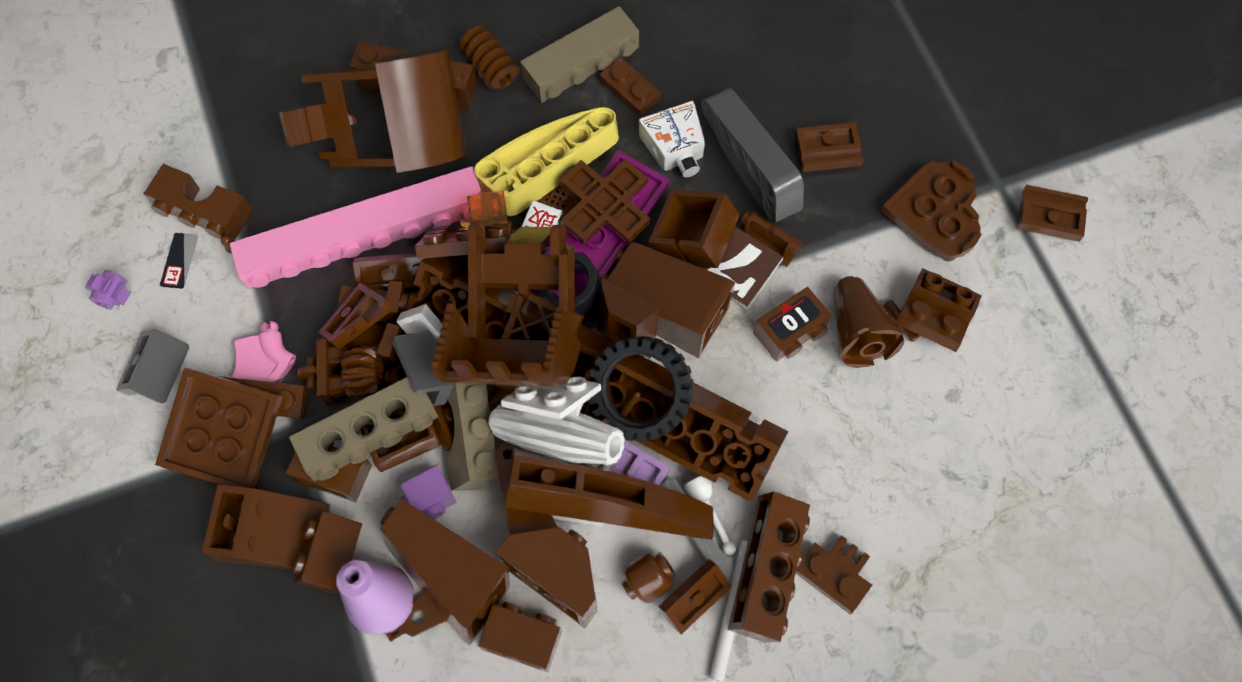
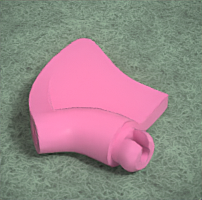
M270 321V324L264 322L260 326L262 333L259 335L234 341L236 365L232 378L279 383L294 365L296 355L284 348L281 332L278 331V324Z

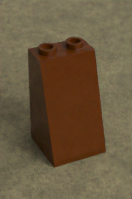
M632 241L627 250L622 249L614 261V266L616 267L610 275L605 274L601 281L605 278L659 305L656 335L699 359L730 308L735 282Z
M401 500L396 508L390 507L381 520L382 526L380 529L386 546L462 640L471 645L487 622L492 605H498L510 588L509 567L409 503Z

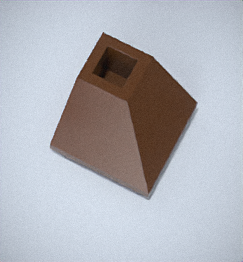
M604 278L600 284L597 332L614 342L637 336L656 338L659 305ZM642 355V356L647 357V358H649V359L651 358V356Z

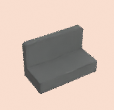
M157 329L142 331L116 390L126 395L139 394L157 403H165L187 355L189 345Z
M430 331L394 336L393 346L416 394L427 393L433 406L445 404L455 384L439 381L431 371L434 353L436 352V343Z

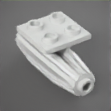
M572 377L561 388L519 386L513 393L502 399V404H499L489 416V426L494 436L524 450L544 454L563 461L613 465L621 458V453L624 450L625 438L620 429L580 413L583 403L601 391L600 383L586 381L583 377Z

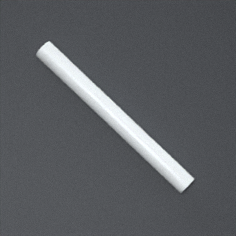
M744 540L740 543L731 582L732 587L729 591L709 678L718 682L724 681L734 632L728 631V626L748 541Z

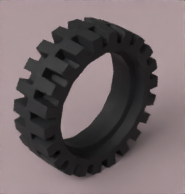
M637 336L618 341L598 356L594 362L595 366L590 370V382L601 384V391L588 399L589 405L593 404L595 409L592 412L596 418L600 417L601 420L606 418L609 420V425L620 429L625 440L643 442L657 439L673 430L690 409L689 406L694 395L692 393L694 380L691 379L690 374L692 372L690 366L686 365L684 356L678 353L674 346L664 343V340L659 338ZM635 354L648 355L662 362L670 372L674 384L673 401L667 412L658 419L648 422L632 421L620 414L612 404L608 391L609 377L615 365L625 357Z

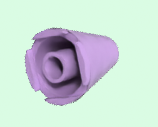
M354 560L346 563L338 572L337 587L346 614L351 623L359 630L369 634L392 632L402 625L412 612L413 584L406 573L398 567L390 564Z

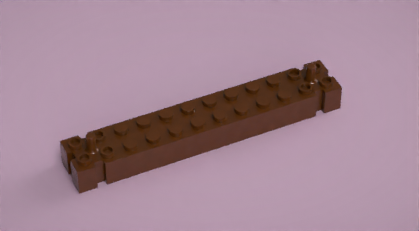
M449 256L421 260L414 280V284L419 286L420 290L409 296L405 311L426 304L442 323L446 313L447 303H452L456 306L468 326V271L466 273L461 271V262ZM485 289V339L502 338L510 317V313L505 310L512 292H519L513 289ZM526 299L522 311L527 323L542 318L537 304ZM546 308L548 315L554 313V311ZM519 320L517 322L516 328L521 326ZM544 321L529 327L534 340L549 341V333ZM580 325L576 336L581 347L571 378H584L585 371L591 370L595 366L594 362L598 356L609 346L616 343ZM523 330L514 333L511 339L526 340ZM640 354L625 357L615 365L609 377L608 391L612 404L619 413L636 391L640 392L641 396L627 415V418L632 421L648 422L658 419L667 412L673 401L674 384L670 372L665 367ZM694 383L692 393H694L693 400L683 420L669 433L657 439H650L639 443L716 483L719 477L730 482L727 490L753 502L789 431L766 419L762 421L761 425L749 420L752 412ZM591 404L589 416L595 418L592 412L595 409L593 404Z

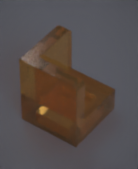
M486 190L479 191V194L467 196L469 219L460 220L461 227L469 228L471 222H482L484 226L508 223L504 191Z

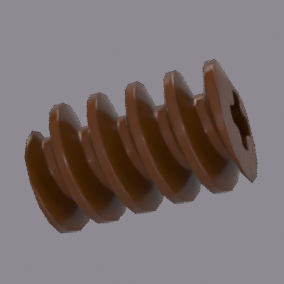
M478 25L469 29L460 39V51L474 66V70L478 72V76L489 89H502L518 78L520 68L514 64L513 58L508 56L507 50L502 48L501 42L495 38V34L492 31H487L485 26Z

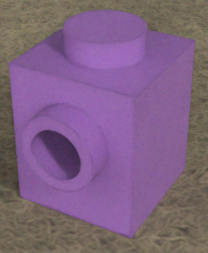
M438 465L400 484L405 494L400 497V500H404L434 520L442 516L446 512L445 509L457 503Z

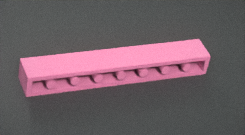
M473 166L229 244L239 278L248 289L252 287L259 288L266 286L270 281L283 277L291 278L297 276L301 271L314 267H325L332 261L356 257L363 251L387 247L394 241L404 238H415L433 227L449 226L451 223L463 219H474L481 213L487 212Z

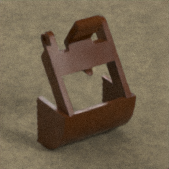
M449 48L384 56L375 63L376 67L318 71L301 74L302 83L322 82L326 103L279 112L288 147L326 138H334L335 147L326 148L327 151H317L320 160H329L330 167L395 166L398 173L447 163L459 159L467 153L465 132L462 130L460 122L459 100H456L454 88L456 83L454 70L450 66ZM378 78L393 154H358L352 125L357 123L358 119L355 114L349 113L343 81Z
M470 223L468 228V326L456 306L452 303H447L431 369L439 381L444 383L561 388L568 383L575 369L581 344L574 332L575 245H566L565 225L520 227L505 243V254L485 253V229L483 223ZM546 247H550V254H543V250ZM485 289H518L520 296L525 300L530 296V289L559 290V308H556L554 312L549 341L485 339Z

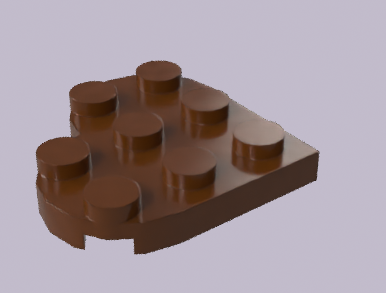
M934 160L923 166L881 209L884 215L924 248L948 262L954 261L957 257H963L972 251L982 232L980 233L981 227L978 222L979 214L971 206L977 195L973 183L974 175L966 166L953 160L950 163H935Z

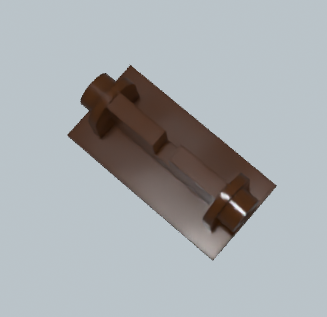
M747 211L741 220L742 225L739 229L783 256L780 264L788 267L804 245L795 236H791L757 215L756 212L751 211L750 213Z

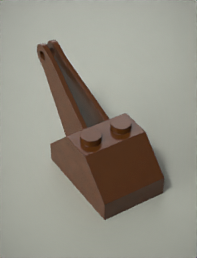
M510 443L502 444L496 451L504 504L510 459H505V457L509 454L511 455L513 445ZM505 508L510 535L507 536L495 552L499 561L509 567V572L583 628H586L598 612L589 550L585 546L587 543L586 539L572 529L568 533L557 526L552 515Z

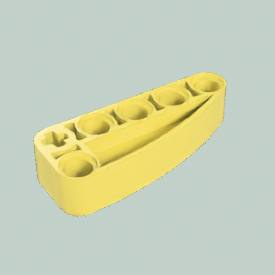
M606 107L579 112L538 127L498 148L480 160L474 168L483 196L504 215L515 216L531 206L533 200L538 201L559 186L560 179L580 160L589 164L618 142L619 135L615 112Z

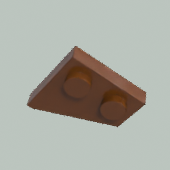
M359 283L318 333L341 349L391 312L395 306L364 284Z

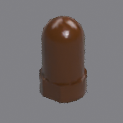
M223 235L220 242L228 253H232L229 243L234 242V240L229 235Z

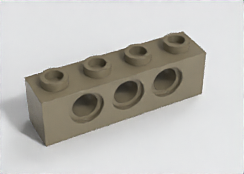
M408 377L289 438L308 476L313 481L318 479L327 480L335 476L339 472L338 469L349 463L357 464L366 460L371 455L370 453L382 446L387 448L401 441L402 436L413 430L418 432L432 425L433 420L438 418V415L427 393L416 394ZM399 408L406 409L405 414L401 418L396 420L390 419L394 410ZM367 424L374 425V429L370 434L366 436L359 435L363 426ZM342 440V445L337 451L328 452V447L333 441Z

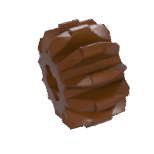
M358 346L345 351L341 361L342 385L345 386V393L352 401H361L385 388V364L382 362V358L376 354L378 350L375 346Z

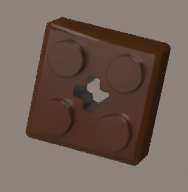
M399 408L394 410L390 419L396 420L401 418L405 414L406 409ZM367 424L363 426L360 430L362 435L370 434L374 429V425ZM432 424L422 431L416 432L413 430L402 436L401 441L387 448L382 446L370 454L377 469L383 472L439 447L441 442Z

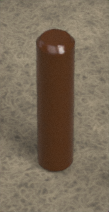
M888 300L884 303L883 307L896 322L901 310L893 300ZM899 326L910 342L919 339L920 335Z

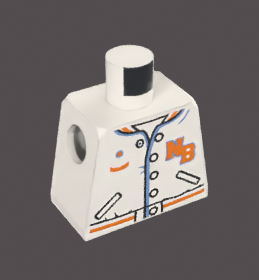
M693 101L639 119V136L663 170L667 171L679 167L683 177H691L698 173L700 168L696 160L703 157L705 143Z

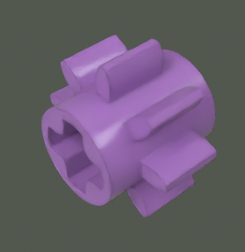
M104 270L102 275L98 273L96 275L92 274L85 286L86 289L92 291L88 299L109 310H112L114 305H124L131 293L125 289L127 280L109 270Z

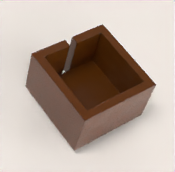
M671 189L650 237L649 244L656 251L687 263L691 262L695 266L719 268L740 214L726 193Z

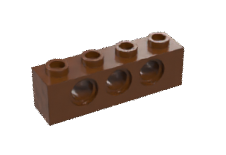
M775 491L758 497L728 631L765 643L781 642L782 636L786 633L788 627L786 615L789 602L795 594L794 578L796 569L803 557L801 549L803 536L810 524V517L808 516L810 504ZM778 527L781 529L783 533L782 541H780L777 536ZM770 560L775 564V575L770 572ZM763 594L768 599V607L766 610L763 608L761 603Z

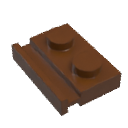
M856 122L796 128L795 139L799 159L802 164V172L862 166L864 157L861 154V143Z
M1026 184L1022 190L1023 198L1020 205L1017 229L1080 242L1085 234L1086 203L1088 202V197Z

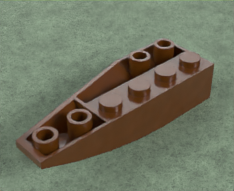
M515 445L512 446L504 508L708 540L713 538V506L604 464L571 463L524 450Z

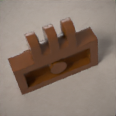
M842 535L830 552L814 543L797 567L795 574L847 613L853 614L872 587L871 583L859 575L870 555L864 552L860 555L858 561L855 562L852 557L859 547L852 544L846 554L840 551L847 542V538Z

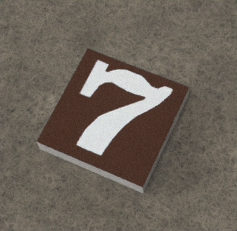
M735 226L719 268L699 267L733 280L735 286L732 301L748 310L782 262L783 256Z

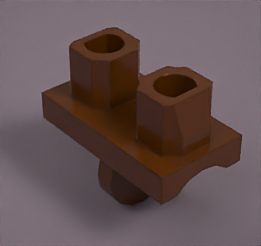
M327 339L316 340V358H307V366L297 370V378L307 382L308 391L317 390V396L325 399L327 406L336 405V398L347 396L345 386L342 385V375H336V367H341L343 354L349 350V347L345 345L339 349L335 345H331Z

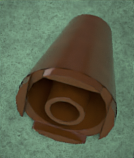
M853 276L842 278L833 289L839 356L843 359L846 366L854 368L875 365L873 360L882 356L885 361L892 358L904 345L901 329L863 279Z

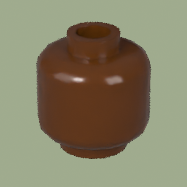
M647 550L625 565L623 569L625 580L622 582V586L632 600L638 597L642 602L649 604L672 588V577L676 574L669 561L661 552L656 554Z

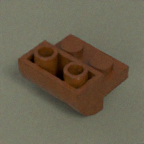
M922 268L901 309L896 324L957 352L968 325L975 315L982 295L943 278L937 273Z

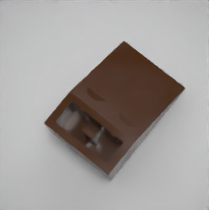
M217 484L201 554L215 562L292 570L298 552L303 553L307 539L303 538V532L308 519H314V516L322 511L329 513L330 504L254 488Z

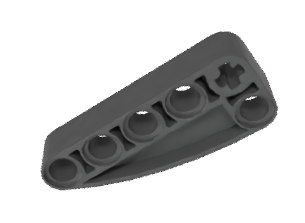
M729 87L702 99L703 113L715 137L743 184L772 223H776L802 211L804 183L800 172L735 91Z

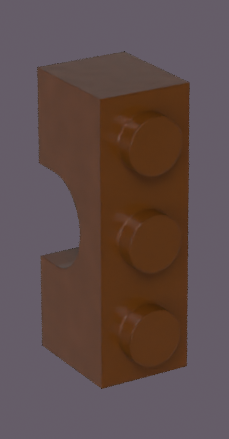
M162 164L143 193L152 204L151 209L164 217H168L169 214L178 217L180 222L191 228H195L196 225L202 227L215 238L221 239L223 235H229L235 241L253 212L246 198L243 195L217 185L209 197L201 201H194L200 188L191 175Z

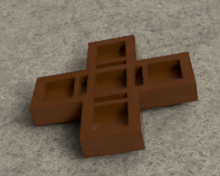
M626 159L605 179L580 160L560 179V186L579 202L560 220L561 225H565L566 231L582 245H585L604 225L629 244L650 224V218L630 202L648 184V178Z

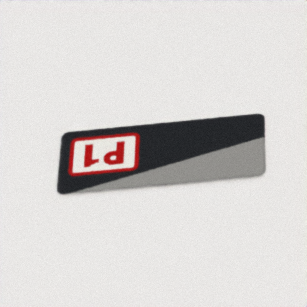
M174 234L160 281L161 287L184 288L198 235Z

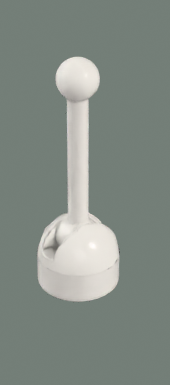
M700 476L684 485L688 496L711 505L709 498L713 492V484L710 480ZM713 509V524L723 542V552L727 555H732L736 551V545L729 541Z

